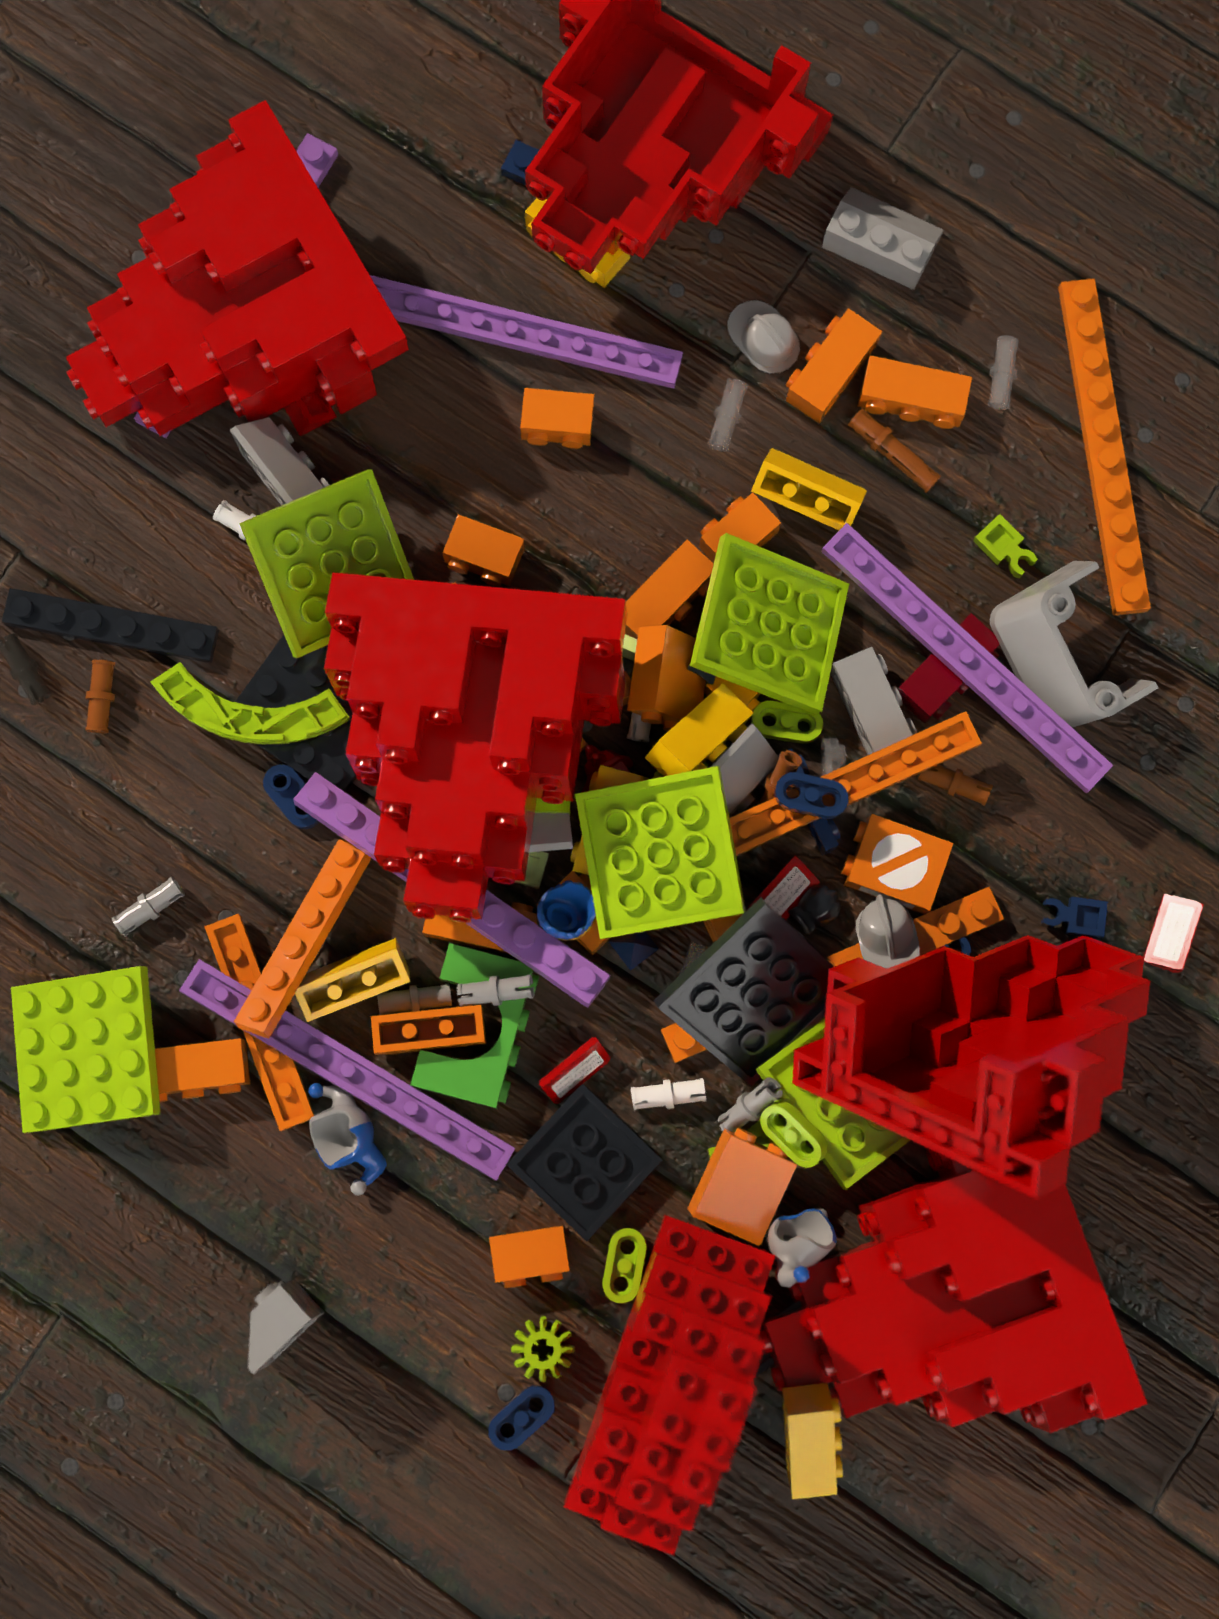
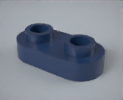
M287 765L271 767L263 779V787L269 797L295 827L310 829L316 826L319 821L308 813L299 815L297 813L298 806L293 801L294 797L305 785V782L294 769ZM278 777H286L287 784L284 787H275V780Z
M797 772L783 775L778 780L774 792L776 801L782 808L826 819L836 818L841 815L848 804V793L839 782ZM789 787L797 788L799 797L795 799L789 798L786 794V789ZM824 795H831L835 800V805L831 807L825 806L822 802V797Z
M532 1385L524 1389L492 1418L488 1429L492 1444L498 1449L505 1451L519 1447L551 1418L555 1407L552 1393L540 1385ZM534 1397L540 1398L543 1401V1408L539 1411H533L529 1407V1401ZM504 1423H511L515 1428L514 1434L504 1436L500 1430L501 1426Z

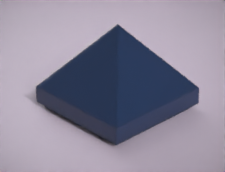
M646 931L617 936L609 941L630 971L659 950Z

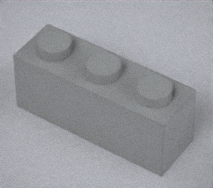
M870 647L832 664L830 674L867 755L917 733L910 718L905 719L900 706L903 705V701L898 689L895 686L890 687L885 674H888L887 665L881 654L876 655L873 648Z

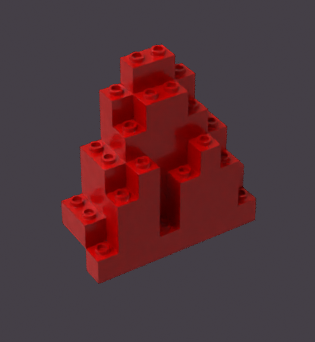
M561 0L559 2L560 39L569 49L542 86L543 120L553 132L525 170L528 191L539 200L544 201L547 199L531 222L534 242L544 251H554L562 256L564 261L573 269L578 271L583 269L592 274L605 253L608 252L614 256L618 248L628 255L636 254L644 259L658 237L666 240L678 221L682 220L686 223L692 214L700 221H709L717 226L730 205L735 208L738 207L765 166L772 173L777 175L783 174L790 179L803 159L809 162L830 131L833 118L832 113L805 98L811 62L781 45L774 55L771 76L663 12L661 10L662 0Z
M266 100L228 119L232 134L228 135V139L196 155L200 169L196 171L197 175L169 189L174 203L169 205L170 208L137 224L143 235L142 238L138 239V242L145 253L146 259L117 273L122 287L118 288L117 292L87 307L92 317V320L87 322L96 341L66 356L72 368L66 371L75 389L83 388L88 398L83 400V403L92 419L100 417L105 427L137 411L146 428L154 426L159 436H162L227 400L237 417L240 418L244 415L249 423L264 419L317 389L320 390L329 407L335 405L340 415L377 395L371 370L409 350L404 332Z
M332 572L325 609L326 617L331 626V633L324 669L336 695L348 701L353 712L346 756L358 780H361L366 785L377 786L375 801L381 815L374 856L379 866H383V869L386 871L402 873L405 872V869H409L404 903L413 916L433 919L435 915L449 916L450 920L460 923H469L472 919L482 920L488 877L501 884H513L515 880L525 881L537 798H542V801L549 804H562L564 801L573 802L584 720L590 721V723L597 726H609L611 723L620 724L626 685L622 660L627 621L626 599Z
M1026 935L975 957L943 946L888 969L862 958H855L829 969L824 1038L794 1050L792 1084L1037 1199L1066 1183L1070 1148L1099 1132L1103 1098L1122 1089L1129 1023L1147 1014L1150 980L1142 978L1144 957L1085 935L1058 946Z
M932 1149L926 1150L927 1159L932 1170H938L940 1177L859 1205L861 1214L857 1215V1220L863 1235H869L871 1241L823 1258L812 1267L807 1268L809 1278L804 1283L796 1282L791 1287H788L793 1301H800L802 1307L763 1320L761 1325L763 1331H760L758 1334L766 1342L763 1349L764 1353H771L775 1367L770 1369L778 1391L788 1387L828 1383L831 1399L838 1398L840 1414L844 1418L852 1417L887 1403L897 1406L922 1396V1402L930 1418L934 1417L937 1422L951 1427L995 1411L1008 1414L1019 1409L1026 1423L1030 1422L1032 1427L1052 1433L1092 1417L1107 1420L1147 1404L1066 1185L1063 1184L1035 1199Z
M664 1215L640 1283L639 1291L631 1308L564 1501V1508L599 1520L601 1529L674 1555L682 1530L685 1529L692 1532L701 1503L711 1506L722 1471L728 1472L756 1389L752 1382L766 1343L758 1334L771 1296L763 1291L776 1255Z

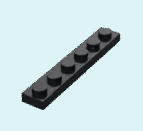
M9 588L2 623L6 626L211 664L219 634L217 626Z

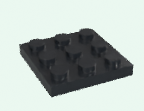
M582 1084L506 1165L587 1242L658 1166L662 1159Z

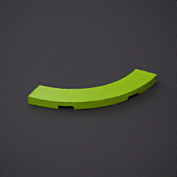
M181 662L150 681L163 699L190 722L218 736L244 743L262 745L299 742L329 732L350 720L330 689L305 701L286 705V707L264 708L231 702L214 694L200 684L185 669Z

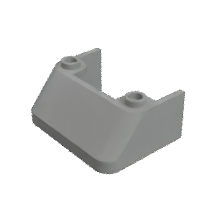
M1072 561L998 604L990 615V626L1015 676L1072 728L1110 717L1158 689L1156 682L1131 678L1119 686L1109 681H1098L1087 687L1057 625L1069 619L1075 610V598L1069 585L1099 569L1096 561Z

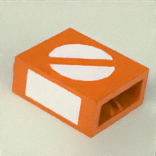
M871 814L866 822L860 820L853 841L859 843L855 855L848 854L841 874L847 876L844 886L874 897L882 894L884 899L895 900L907 909L924 915L931 910L953 843L875 814Z

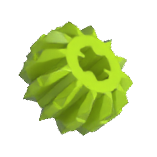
M541 1316L539 1321L540 1329L536 1330L534 1323L530 1319L525 1322L526 1328L530 1332L529 1336L523 1331H516L515 1337L525 1342V1345H512L511 1352L524 1353V1356L518 1358L514 1364L517 1368L527 1362L530 1364L525 1372V1377L530 1378L536 1368L540 1369L539 1381L545 1382L547 1376L546 1369L550 1368L552 1375L556 1379L561 1376L560 1370L556 1366L557 1362L564 1367H570L571 1361L562 1356L561 1353H574L575 1346L561 1344V1342L571 1337L569 1330L564 1331L559 1336L556 1334L560 1328L561 1321L555 1320L551 1330L546 1329V1316ZM539 1339H547V1345L554 1348L552 1354L548 1352V1358H540L539 1352L532 1349L533 1344L538 1346Z

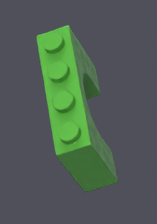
M449 943L440 980L445 983L458 985L459 983L489 981V978L492 976L506 979L531 975L533 984L519 988L534 987L535 996L539 975L533 974L534 971L520 961ZM527 998L502 1001V1005H497L502 1017L501 1033L493 1048L481 1057L471 1060H459L420 1050L410 1086L495 1109L498 1108L499 1102L506 1103L511 1082L506 1081L505 1078L508 1067H516L521 1046L515 1045L518 1031L525 1032L530 1011L524 1009Z

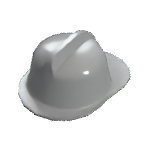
M758 300L746 301L738 305L730 313L727 325L731 339L759 370L767 373H781L789 369L796 362L800 351L799 339L790 323L771 305Z
M882 894L877 895L876 900L860 912L856 920V933L863 959L888 969L920 956L919 941L914 921L909 911L899 902L892 899H884Z

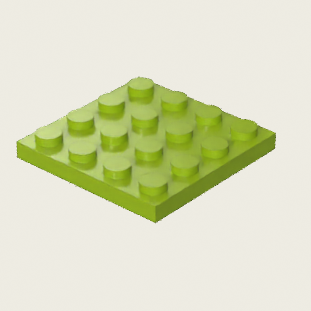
M365 470L239 523L291 653L295 658L302 657L329 644L331 626L326 617L325 609L332 572L414 580L372 470Z
M725 533L719 539L690 666L814 715L822 712L849 583Z
M719 766L575 794L600 939L734 916L746 912Z
M137 966L11 987L22 1133L161 1114L147 967Z
M823 1019L758 1067L756 1071L763 1080L768 1077L775 1079L781 1086L777 1091H783L782 1097L778 1101H785L794 1106L824 1136L827 1143V1153L822 1161L843 1190H845L908 1143L910 1139L792 1084L794 1050L824 1038L825 1019Z

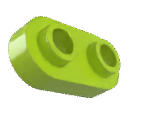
M764 701L754 709L751 718V724L760 731L764 738L800 744H808L815 741L823 728V720L820 713L814 715L777 701ZM767 715L772 716L775 719V724L773 726H766L762 718ZM801 721L807 722L810 725V730L807 732L800 731L797 726L798 723Z
M776 1101L762 1112L760 1117L762 1130L795 1164L804 1168H810L818 1164L825 1157L827 1143L824 1136L790 1103ZM780 1114L787 1119V1123L781 1120ZM806 1140L812 1144L814 1149H811L807 1145Z
M632 1228L618 1230L611 1237L602 1285L605 1295L615 1303L631 1301L636 1297L640 1288L646 1242L642 1234ZM627 1239L633 1241L635 1245L634 1251L630 1254H625L620 1249L621 1243ZM617 1277H625L628 1280V1287L625 1290L618 1291L615 1289L614 1281Z

